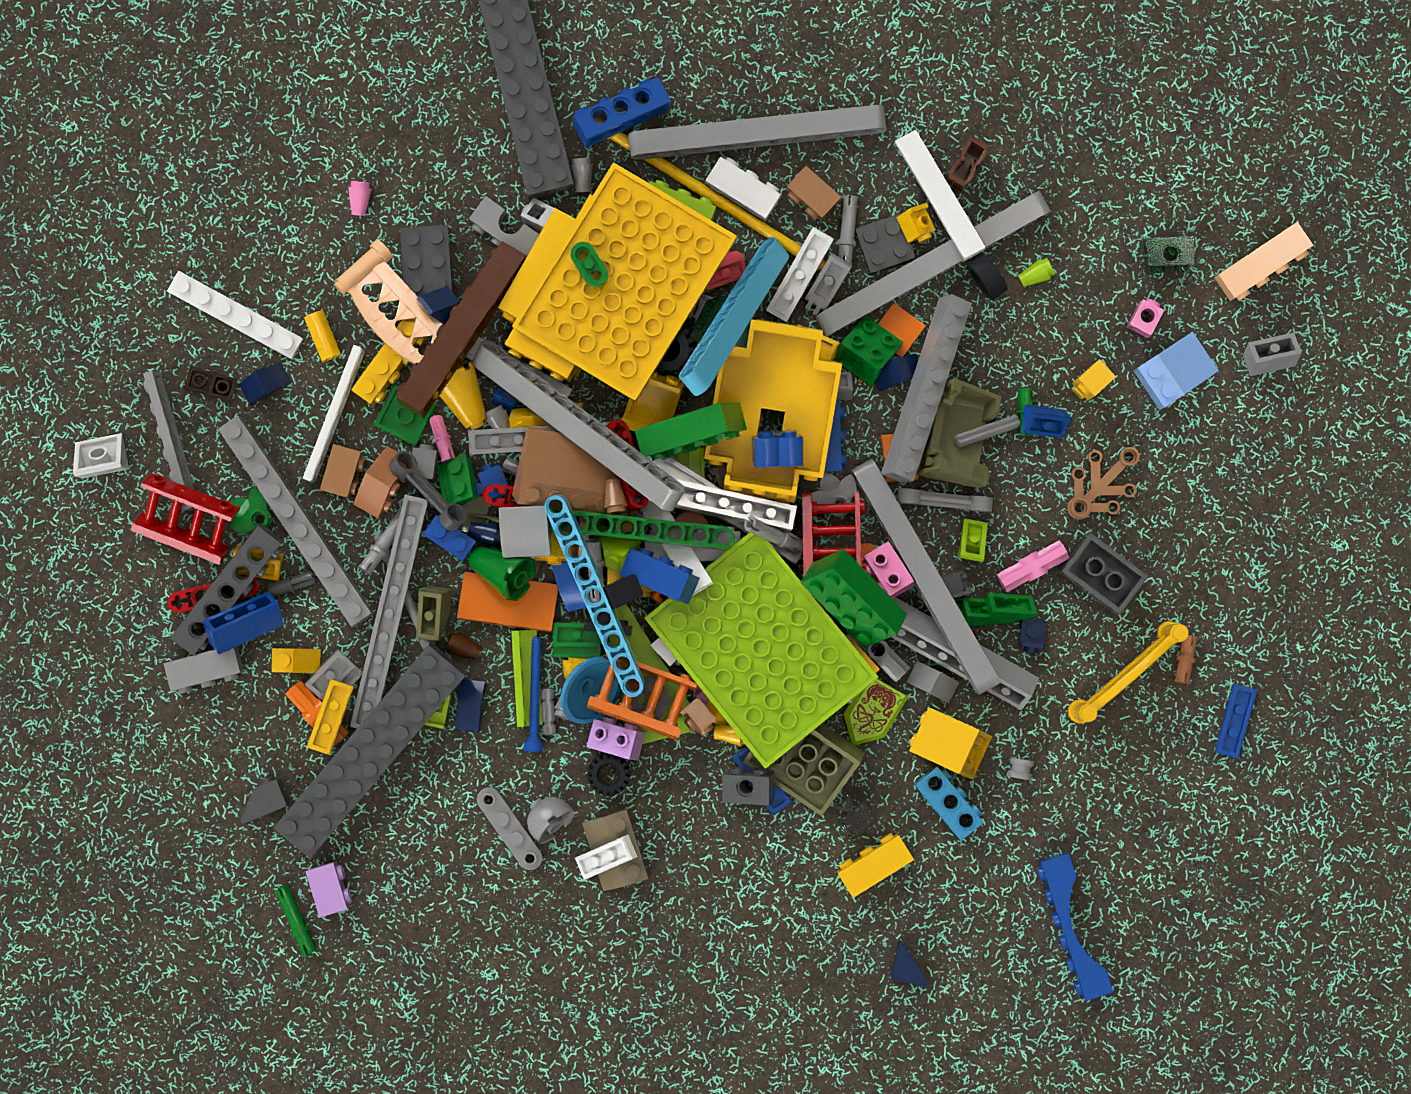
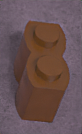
M975 137L969 139L964 145L959 159L952 165L947 176V183L959 191L964 190L971 182L975 170L984 160L988 151V145Z

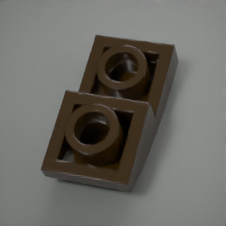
M190 366L184 389L231 402L237 379Z

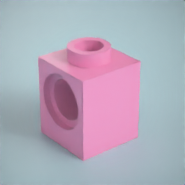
M1143 299L1139 302L1127 328L1148 338L1152 335L1164 310L1159 308L1160 304L1152 299H1147V301ZM1142 311H1147L1151 314V322L1147 323L1141 319Z

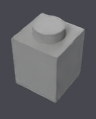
M420 444L419 448L413 447L412 455L417 461L416 469L425 479L435 480L439 452L434 450L432 445Z

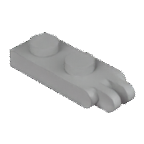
M832 253L805 297L808 303L804 310L808 312L811 306L815 305L816 308L812 313L814 316L820 310H826L853 265Z

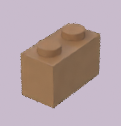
M807 166L799 172L786 189L789 192L787 197L796 205L800 202L806 208L805 213L814 221L818 218L822 222L841 200V196Z
M333 444L320 490L351 499L352 494L356 495L359 487V481H356L358 471H363L366 459L363 458L364 453Z

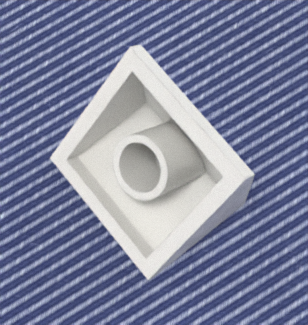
M122 433L75 442L73 466L75 477L83 479L129 469Z

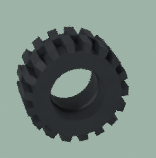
M693 316L687 318L676 336L680 344V351L668 349L657 367L660 373L664 374L666 371H668V374H674L676 371L680 373L704 336V333L699 332L702 328L700 324H695L694 321L696 319Z

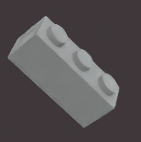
M238 646L219 655L215 650L163 663L170 691L178 690L179 694L193 691L192 686L201 684L202 688L216 685L215 680L224 678L225 682L239 679L238 674L244 673Z

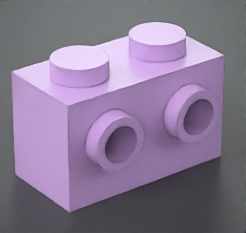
M603 716V720H593L587 743L588 748L629 760L639 759L646 732L639 731L638 726L625 722L624 726L616 724L617 719Z
M337 861L305 871L319 918L351 907V892L349 888L345 889L343 883L345 872L342 865L338 866Z

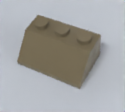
M628 808L582 822L590 850L629 835L638 856L599 873L603 891L625 887L649 879Z

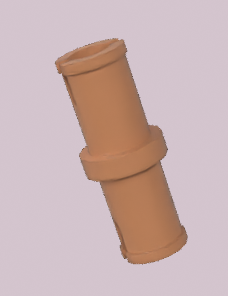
M1188 635L1187 639L1182 642L1180 655H1177L1176 658L1178 667L1174 682L1190 684L1192 666L1196 663L1194 654L1198 637Z

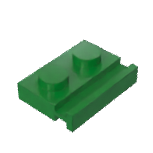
M464 453L446 461L445 464L437 465L441 494L449 504L456 503L461 506L478 499L470 455Z
M553 623V657H601L600 637L597 632L583 630L586 623Z

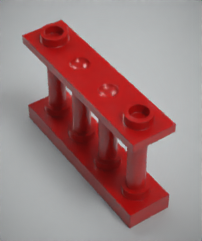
M151 473L141 484L142 488L150 490L145 514L141 513L132 523L131 531L220 565L230 549V546L221 542L226 521L231 522L239 512L240 507L233 505L229 501L217 499L168 480L162 475ZM160 495L173 499L168 522L155 517ZM182 503L195 508L190 531L177 526ZM204 512L217 516L212 539L199 534Z
M855 492V503L817 504V502L812 501V494H802L803 576H805L811 563L818 561V558H824L841 549H844L851 557H856L857 563L862 567L861 515H865V500H860V492ZM825 513H855L856 525L818 526L813 524V516ZM828 535H856V547L818 548V546H814L813 538Z

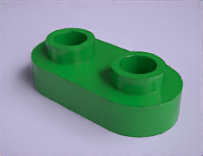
M587 242L575 244L571 249V259L586 283L593 288L604 286L608 281L609 274L594 248ZM582 252L588 253V257L584 260L579 258ZM595 272H599L601 274V277L598 280H594L592 278V275Z

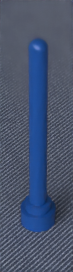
M538 636L532 639L529 736L527 741H524V751L543 752V742L541 737H539L541 638Z

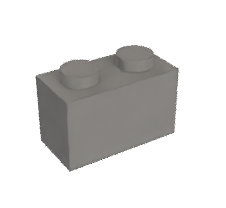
M1289 333L1248 342L1243 358L1250 376L1294 367L1302 352L1295 334Z

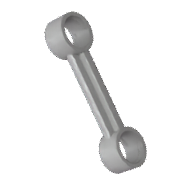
M898 488L897 501L900 504L992 513L993 498Z

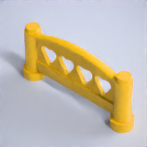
M1172 621L1162 623L1157 629L1158 639L1090 699L1087 701L1075 700L1069 705V718L1079 724L1094 721L1100 708L1132 683L1172 645L1187 639V627Z

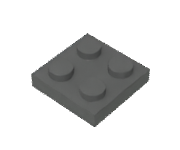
M900 213L855 229L870 274L915 259L911 244L908 243L896 218Z

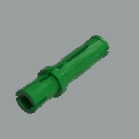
M289 884L274 890L292 929V938L295 937L302 956L316 951L317 949L308 932L310 930L309 925H305Z

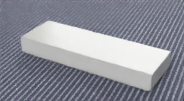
M626 835L576 857L575 860L585 880L638 856L629 835Z

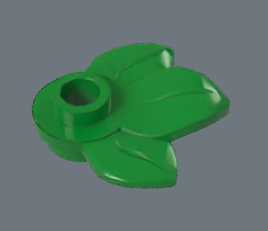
M253 487L248 499L235 498L230 500L233 505L240 507L236 515L237 518L230 525L236 532L245 534L255 530L259 525L256 521L259 515H263L265 518L264 523H262L267 528L271 526L272 515L267 510L268 503L259 489Z

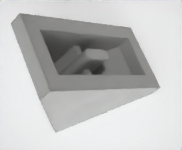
M918 661L906 681L948 704L960 683Z

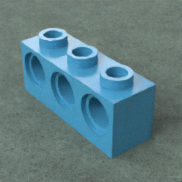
M934 766L917 780L914 785L958 839L962 841L983 823L980 819L983 814L974 804L969 806L964 800L967 795L959 785L955 788L949 780L952 777L944 767L939 769L937 766ZM937 776L941 780L940 787L935 790L930 789L928 785L929 780ZM948 795H954L956 798V804L952 808H946L944 805V799ZM970 814L971 823L965 827L961 826L959 823L960 816Z

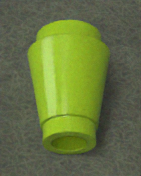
M1040 258L1018 276L1025 288L1050 280V277L1055 275V272L1047 258L1043 260Z

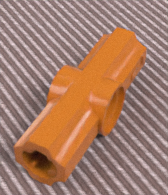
M300 680L285 695L302 712L301 715L306 722L314 728L323 701L317 698L305 686V683ZM342 724L334 746L350 733Z

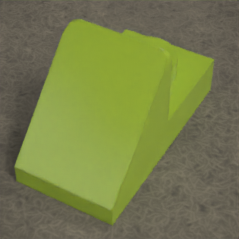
M964 518L961 542L957 552L959 558L984 561L988 523Z

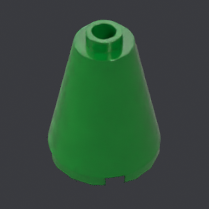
M482 546L473 549L468 556L470 568L507 600L517 601L523 597L531 586L528 584L530 576H535L536 565L534 560L529 557L503 558L501 550Z

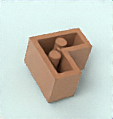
M388 446L365 472L353 504L376 518H379L383 511L388 512L394 503V500L391 498L399 490V483H405L407 478L400 479L390 471L389 463L398 452ZM398 461L402 467L408 469L403 462Z

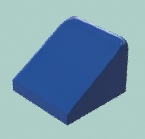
M499 386L493 394L491 403L495 406L502 405L503 409L511 413V410L515 409L519 400Z

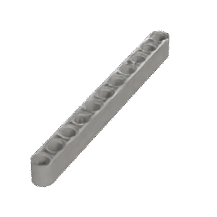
M870 105L640 130L629 133L628 138L631 159L643 160L879 134L885 132L887 126L884 106Z
M1038 191L974 226V229L985 245V249L996 244L998 240L1005 239L1016 233L1018 229L1025 228L1034 223L1041 216L1051 213V210L1041 192ZM951 239L816 315L815 318L825 336L830 337L837 330L841 331L850 326L855 320L864 318L873 313V310L879 307L882 308L891 303L896 297L907 294L914 290L916 286L925 284L934 279V276L950 270L957 263L964 262Z
M489 340L481 341L472 360V364L478 370L658 507L666 511H673L685 491L684 486L499 345Z
M870 459L851 469L852 476L858 480L856 483L896 554L913 578L916 589L975 692L980 695L1000 684L996 672L874 460Z

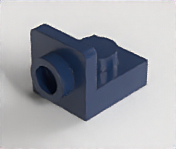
M1037 619L1022 620L1018 646H1023L1025 652L1038 653V649H1045L1044 637L1047 621Z

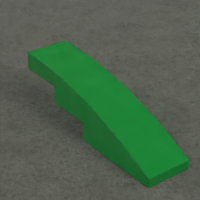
M988 593L985 599L963 597L960 603H956L969 627L1010 623L1037 616L1033 596Z

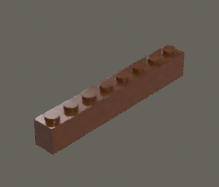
M501 241L498 247L495 246L492 249L487 264L479 268L474 283L466 287L462 301L459 305L456 304L452 308L447 323H443L439 327L434 342L426 346L423 352L424 357L420 363L414 364L410 371L411 376L407 382H403L399 386L397 399L401 406L423 419L426 417L498 310L501 301L527 257L526 254Z

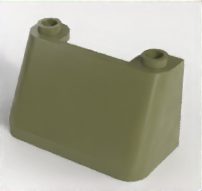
M956 378L946 381L916 474L925 478L975 488L987 486L990 476L989 470L986 465L980 464L983 440L959 448L954 437L957 434L986 425V422L996 418L1001 410V396Z

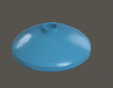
M599 656L585 660L576 666L565 680L561 692V708L565 716L571 721L587 724L605 715L587 708L590 696L596 697V694L600 693L610 666L608 658ZM615 677L608 696L610 699L609 703L612 704L616 702L621 690L617 677Z

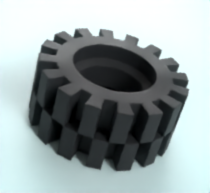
M608 753L597 756L590 763L587 771V779L591 788L596 793L602 794V796H615L621 793L627 787L631 776L630 767L626 760ZM606 765L614 766L618 770V779L611 784L603 782L600 778L602 767Z

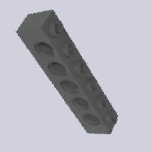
M260 522L170 639L192 655L197 650L202 652L209 644V640L207 639L206 631L200 633L194 629V623H203V620L216 615L209 611V604H217L220 612L238 605L239 603L236 600L242 594L246 597L254 585L251 581L254 577L260 578L267 570L268 566L265 563L269 558L275 559L283 548L280 544L283 539ZM256 547L261 548L264 552V557L260 559L255 558L252 555V549ZM240 566L248 568L249 576H240L237 568ZM223 586H232L235 594L231 596L226 595L223 592Z

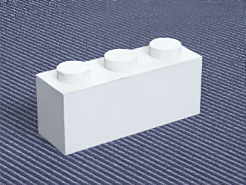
M720 157L705 180V185L766 222L781 197V194L778 193L779 189L769 182L766 185L758 180L759 177L750 170L744 172L738 168L739 164L733 159L727 157L725 160Z

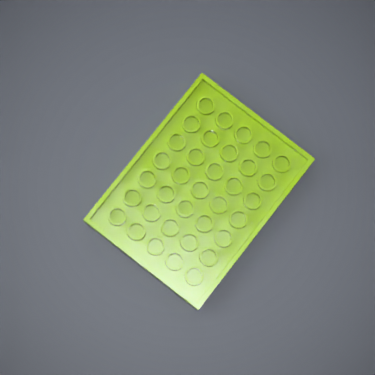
M749 532L733 545L731 549L727 550L705 568L713 584L692 596L689 605L669 597L648 614L645 620L766 769L879 677L812 594L801 584L799 578L768 540Z

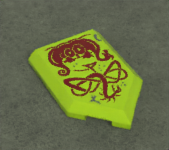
M877 678L855 696L854 701L848 705L843 713L850 742L853 745H859L884 738L907 701L908 696Z

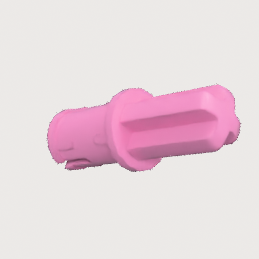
M436 415L431 417L429 421L435 438L433 443L437 445L441 463H445L456 457L450 441L452 437L447 433L442 416Z

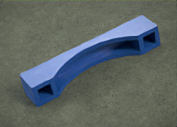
M1064 852L1039 860L1040 866L1037 867V872L1040 880H1045L1047 890H1044V894L1048 904L1052 903L1055 910L1054 913H1051L1055 927L1060 926L1062 935L1059 936V941L1062 949H1067L1070 958L1066 959L1070 973H1075L1077 981L1073 982L1077 995H1082V998L1088 1001L1113 993L1106 969L1085 952L1078 942L1072 927L1070 897L1076 874L1069 853Z

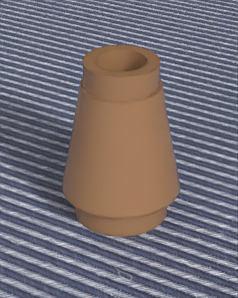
M620 479L606 480L604 510H607V514L610 515L625 514L628 504L620 484Z

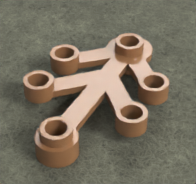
M1133 447L1124 448L1119 454L1117 463L1102 478L1100 476L1102 453L1098 450L1091 451L1087 457L1090 463L1091 489L1085 495L1083 479L1086 477V471L1082 467H1076L1072 470L1071 477L1074 480V497L1070 499L1067 505V511L1072 518L1081 520L1086 518L1090 512H1107L1110 515L1119 512L1120 504L1115 500L1108 501L1107 503H1091L1097 496L1123 495L1127 498L1135 496L1137 488L1132 483L1125 484L1124 486L1108 485L1126 466H1133L1139 461L1140 455L1137 449ZM1093 453H1097L1099 455V460L1097 462L1091 460V455ZM1126 453H1131L1133 456L1130 462L1124 458ZM1076 470L1082 471L1083 476L1081 479H1077L1074 476ZM1127 486H1131L1133 488V493L1131 495L1125 493V488ZM1077 503L1083 505L1082 512H1077L1075 510V505ZM1110 503L1116 504L1117 509L1115 512L1109 510L1108 506Z

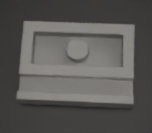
M337 649L305 682V686L323 701L330 679L352 686L361 677L363 671Z

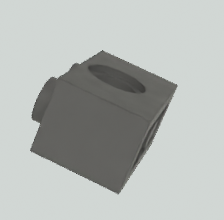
M732 766L722 774V803L770 805L775 800V772L767 771V768L757 767L753 768V770H744L742 766ZM744 780L750 781L753 784V789L746 788Z

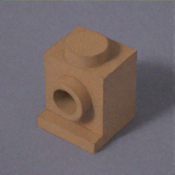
M699 697L680 710L678 716L679 718L684 716L686 718L684 720L686 726L692 732L696 731L702 736L714 728L712 723L716 720Z

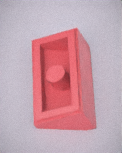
M738 251L729 252L705 291L740 279L746 269L744 254Z

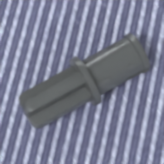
M313 571L293 577L288 575L287 579L267 584V588L275 598L290 592L294 594L296 590L314 585L316 578Z

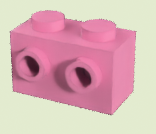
M889 541L864 556L866 563L863 567H867V573L871 577L875 576L879 582L878 585L892 599L914 586L913 578Z

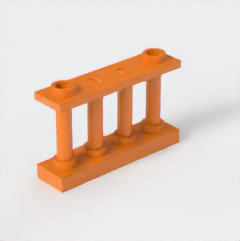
M624 656L618 658L619 666L620 664L626 667L630 666L628 658ZM637 662L642 674L646 673L656 677L646 708L640 714L632 711L633 707L631 704L634 697L624 695L622 703L619 702L618 705L609 703L610 699L608 696L616 677L610 663L600 693L596 694V697L590 696L587 708L678 740L681 728L677 727L678 723L676 721L688 689L695 691L697 688V683L693 682V678L681 674L679 677ZM630 679L628 687L631 690H637L639 682L636 679ZM665 681L679 685L668 718L662 722L654 719V711Z

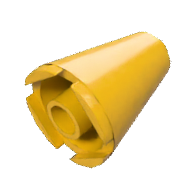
M469 361V367L464 368L463 364L459 366L440 394V397L465 428L470 427L471 430H474L484 425L483 420L487 417L475 366L472 364V361Z

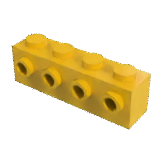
M416 319L402 320L396 329L402 331V335L405 338H409L412 336ZM429 336L413 339L411 341L414 348H417L418 345L422 346ZM385 343L351 390L373 406L376 403L380 404L387 394L385 390L390 384H395L401 375L399 371L404 364L408 365L410 361L399 355Z

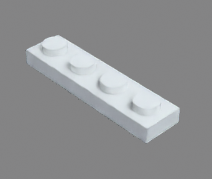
M815 227L812 228L766 311L785 322L788 321L834 238Z

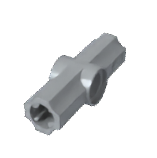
M845 630L895 682L910 669L884 640L878 642L883 645V654L874 656L871 652L872 645L864 648Z

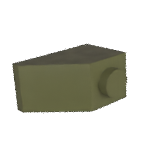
M428 586L419 591L416 638L435 641L441 639L451 611L452 589Z

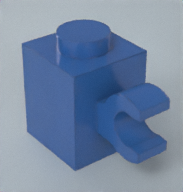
M494 463L482 467V472L478 473L481 483L475 482L478 497L482 495L483 489L489 484L509 486L501 466H495ZM494 488L493 492H489L488 497H491L493 501L495 498H500L506 494L497 493L495 491L496 488Z

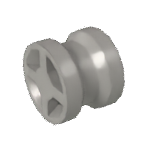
M1011 757L1010 763L1012 766L1007 776L1031 780L1030 769L1034 766V761Z

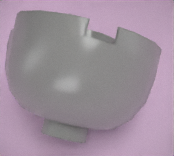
M547 797L543 800L539 798L530 806L531 811L527 818L528 830L540 844L547 843L556 837L553 833L563 824L566 827L573 820L575 813L571 806L560 798Z

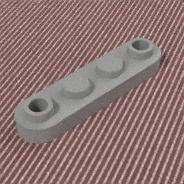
M492 787L482 789L478 793L477 804L518 863L526 870L538 868L542 862V853L497 789ZM486 795L492 796L493 802L491 804L485 802L484 798ZM527 854H532L535 859L533 862H527Z

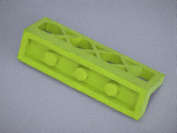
M537 630L511 631L517 727L529 726L531 650L532 639L538 636ZM541 694L539 707V725H543L541 711Z

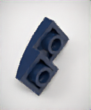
M465 679L461 681L456 713V730L480 732L484 713L482 705L487 686L484 681Z

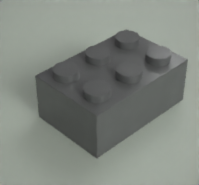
M449 226L400 228L403 282L417 297L443 287H449L454 293L451 231Z
M1091 533L1084 536L1069 559L1058 571V573L1115 615L1122 613L1148 578L1147 574Z

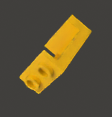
M655 370L637 401L635 402L629 398L621 420L627 424L629 430L635 432L636 429L673 418L685 384L680 382V379L670 375L665 377L657 374L658 372Z

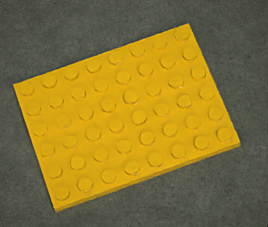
M613 162L512 327L636 402L733 246L737 236ZM587 242L594 248L609 274L608 281L604 286L593 288L586 283L571 259V249L575 244ZM582 252L579 255V258L582 260L588 257L586 252ZM595 272L592 275L594 280H598L601 277L599 272Z

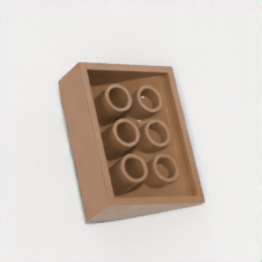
M527 426L512 496L518 504L545 506V502L549 497L561 494L569 501L572 511L607 514V510H604L605 481L617 479V476L561 432ZM553 499L551 508L562 510L563 504L560 500Z

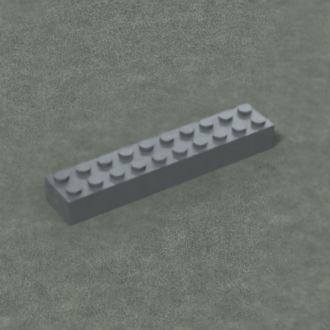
M479 0L529 200L575 189L528 0Z
M431 642L273 828L311 859L468 673Z

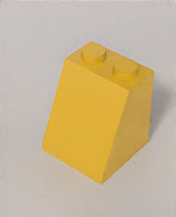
M928 708L927 712L925 711L921 716V726L910 741L911 748L909 751L973 780L992 736L932 708Z

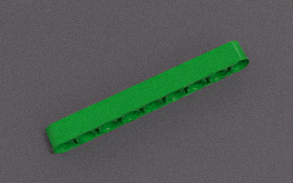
M552 509L555 512L562 511L561 509ZM573 511L576 519L585 518L586 520L585 527L581 529L583 536L714 550H729L735 543V536L732 530L725 526ZM602 520L610 522V528L606 532L598 530V524ZM549 521V531L554 532ZM569 522L561 523L562 533L571 534L572 525ZM625 523H633V532L628 535L623 534L622 526ZM650 525L658 527V533L654 537L646 535V528ZM678 527L682 529V536L676 540L671 539L669 536L670 531ZM698 530L706 532V538L702 542H696L693 539L694 533ZM726 532L730 534L731 539L727 544L722 545L717 542L719 534Z

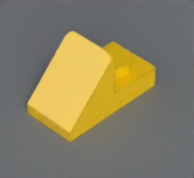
M272 648V672L315 673L321 667V649Z

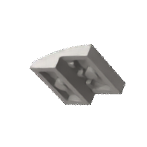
M544 506L499 508L503 558L551 556V532L549 531V518Z

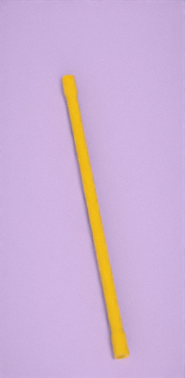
M601 117L594 118L598 123L605 122ZM620 132L609 137L630 151L629 138L626 134ZM662 157L643 159L701 197L712 200L715 206L767 239L775 237L789 253L797 256L801 245ZM821 261L817 268L819 272L823 269L826 261Z

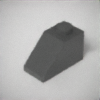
M271 776L259 781L260 786L253 789L242 815V824L291 805L280 778L274 780Z

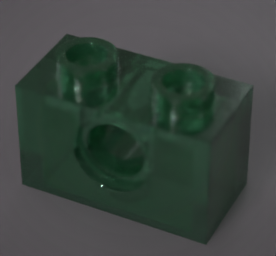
M1194 236L1146 238L1143 241L1144 270L1150 269L1151 273H1164L1165 269L1174 268V272L1189 271V268L1195 265ZM1164 250H1170L1174 254L1173 261H1168L1164 258Z

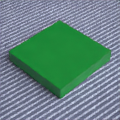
M394 384L373 426L417 447L437 404L434 403L423 419L399 404L397 399L399 385Z

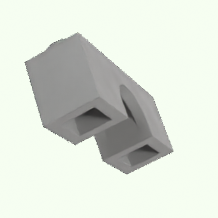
M485 196L469 218L471 223H473L471 228L482 236L484 233L491 236L490 242L497 247L503 241L528 256L539 234L526 224H523L521 229L514 234L504 233L500 228V224L507 214L505 209Z

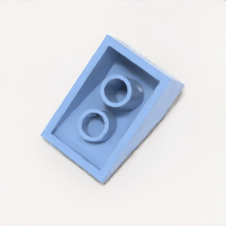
M1191 332L1135 369L1134 373L1156 406L1161 410L1219 370L1195 334Z

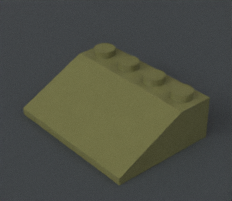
M822 723L767 767V771L775 772V785L822 816L860 765L865 752ZM751 751L743 761L752 769L763 767Z

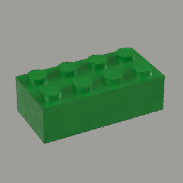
M720 402L636 429L635 433L641 454L647 458L651 457L652 461L676 457L678 453L696 451L697 447L715 445L719 443V440H730L740 437L739 432L747 430L740 402Z
M844 549L811 563L801 581V584L864 648L897 635L907 616V613Z

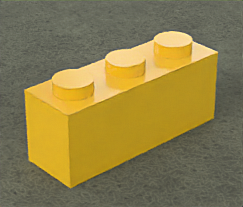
M892 833L887 834L879 840L881 842L880 845L872 848L870 845L859 852L860 857L852 861L849 858L839 865L840 870L837 873L853 898L914 860L898 834L894 836Z

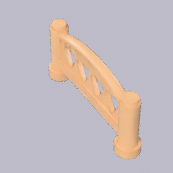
M376 239L370 245L371 249L336 279L337 282L334 283V286L343 295L346 292L351 294L368 325L390 348L411 363H420L424 356L419 354L418 348L412 346L411 341L415 338L432 336L431 343H433L437 337V331L443 323L428 314L417 300V295L389 267L387 262L393 258V255L380 240ZM383 283L377 302H371L369 295L362 293V287L365 285ZM399 300L396 317L393 320H388L385 317V313L380 312L378 309L381 303ZM416 318L412 336L409 338H405L402 335V331L395 328L397 321Z

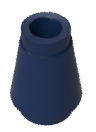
M470 523L468 536H472L491 546H494V544L500 546L499 523Z

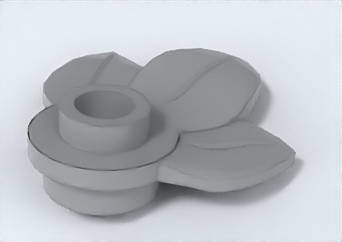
M825 472L820 481L821 491H815L811 494L812 501L817 502V504H835L839 500L843 503H851L850 500L855 496V492H857L856 481L852 474L840 481L834 475ZM831 513V514L834 515V516H836V517H842V516H845V515L848 514V513Z

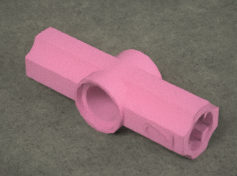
M1059 540L1038 552L1035 551L1027 557L1018 560L1017 564L999 572L997 578L1005 592H1008L1027 581L1030 582L1048 572V569L1069 559L1068 552Z

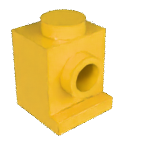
M927 203L912 207L896 217L908 243L915 240L922 243L932 237L930 233L936 230L926 210L929 207Z

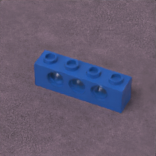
M658 77L653 80L645 79L635 88H625L615 97L610 99L608 97L603 98L590 108L583 107L577 110L573 116L572 125L584 147L587 148L669 111L671 100ZM641 98L646 100L647 103L640 104L636 100ZM623 108L626 112L621 114L615 109ZM601 117L605 122L598 123L594 118Z

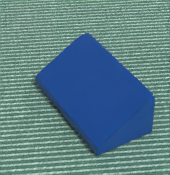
M1025 404L1022 432L1063 438L1072 417L1062 409Z

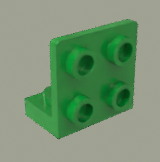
M865 316L840 343L834 361L842 362V367L872 387L883 367L900 349L903 341Z

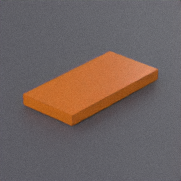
M464 572L457 619L552 633L558 586L557 584L528 581V584L531 585L529 590L519 600L513 601L505 599L477 573Z

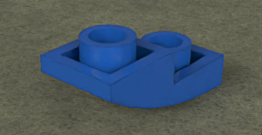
M564 562L561 565H553L552 569L567 611L572 612L587 608L568 563Z

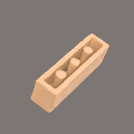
M1296 222L1214 278L1230 301L1234 298L1240 301L1250 294L1249 288L1255 284L1259 288L1270 281L1268 276L1273 272L1279 275L1290 267L1288 265L1289 261L1295 258L1298 262L1309 254L1307 249L1312 247L1313 244L1299 223Z

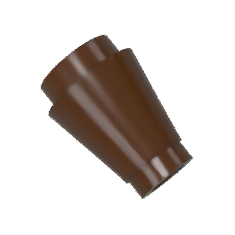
M452 632L445 649L449 650L450 654L477 660L482 647L461 632Z

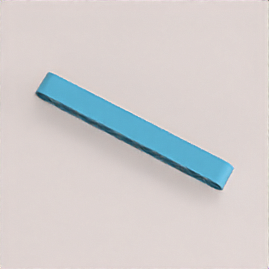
M775 237L767 239L758 248L681 370L679 378L694 396L702 394L709 388L789 259V254Z
M555 494L545 502L546 514L622 691L629 697L638 696L645 686L643 674L615 609L612 610L603 589L605 585L569 501L565 496ZM553 499H558L562 502L563 509L561 512L552 510L551 502ZM562 522H569L572 525L571 534L562 533L560 528ZM577 544L582 548L581 556L575 557L570 553L571 545ZM581 567H588L591 570L592 576L590 579H584L580 576L579 571ZM592 589L600 591L601 600H591L589 591ZM603 611L609 613L611 622L607 624L602 623L598 617L599 613ZM610 634L618 635L621 640L620 644L617 646L611 645L608 641V636ZM619 657H627L630 661V666L628 668L620 667L618 664ZM629 679H636L640 685L639 689L631 690L627 686V681Z

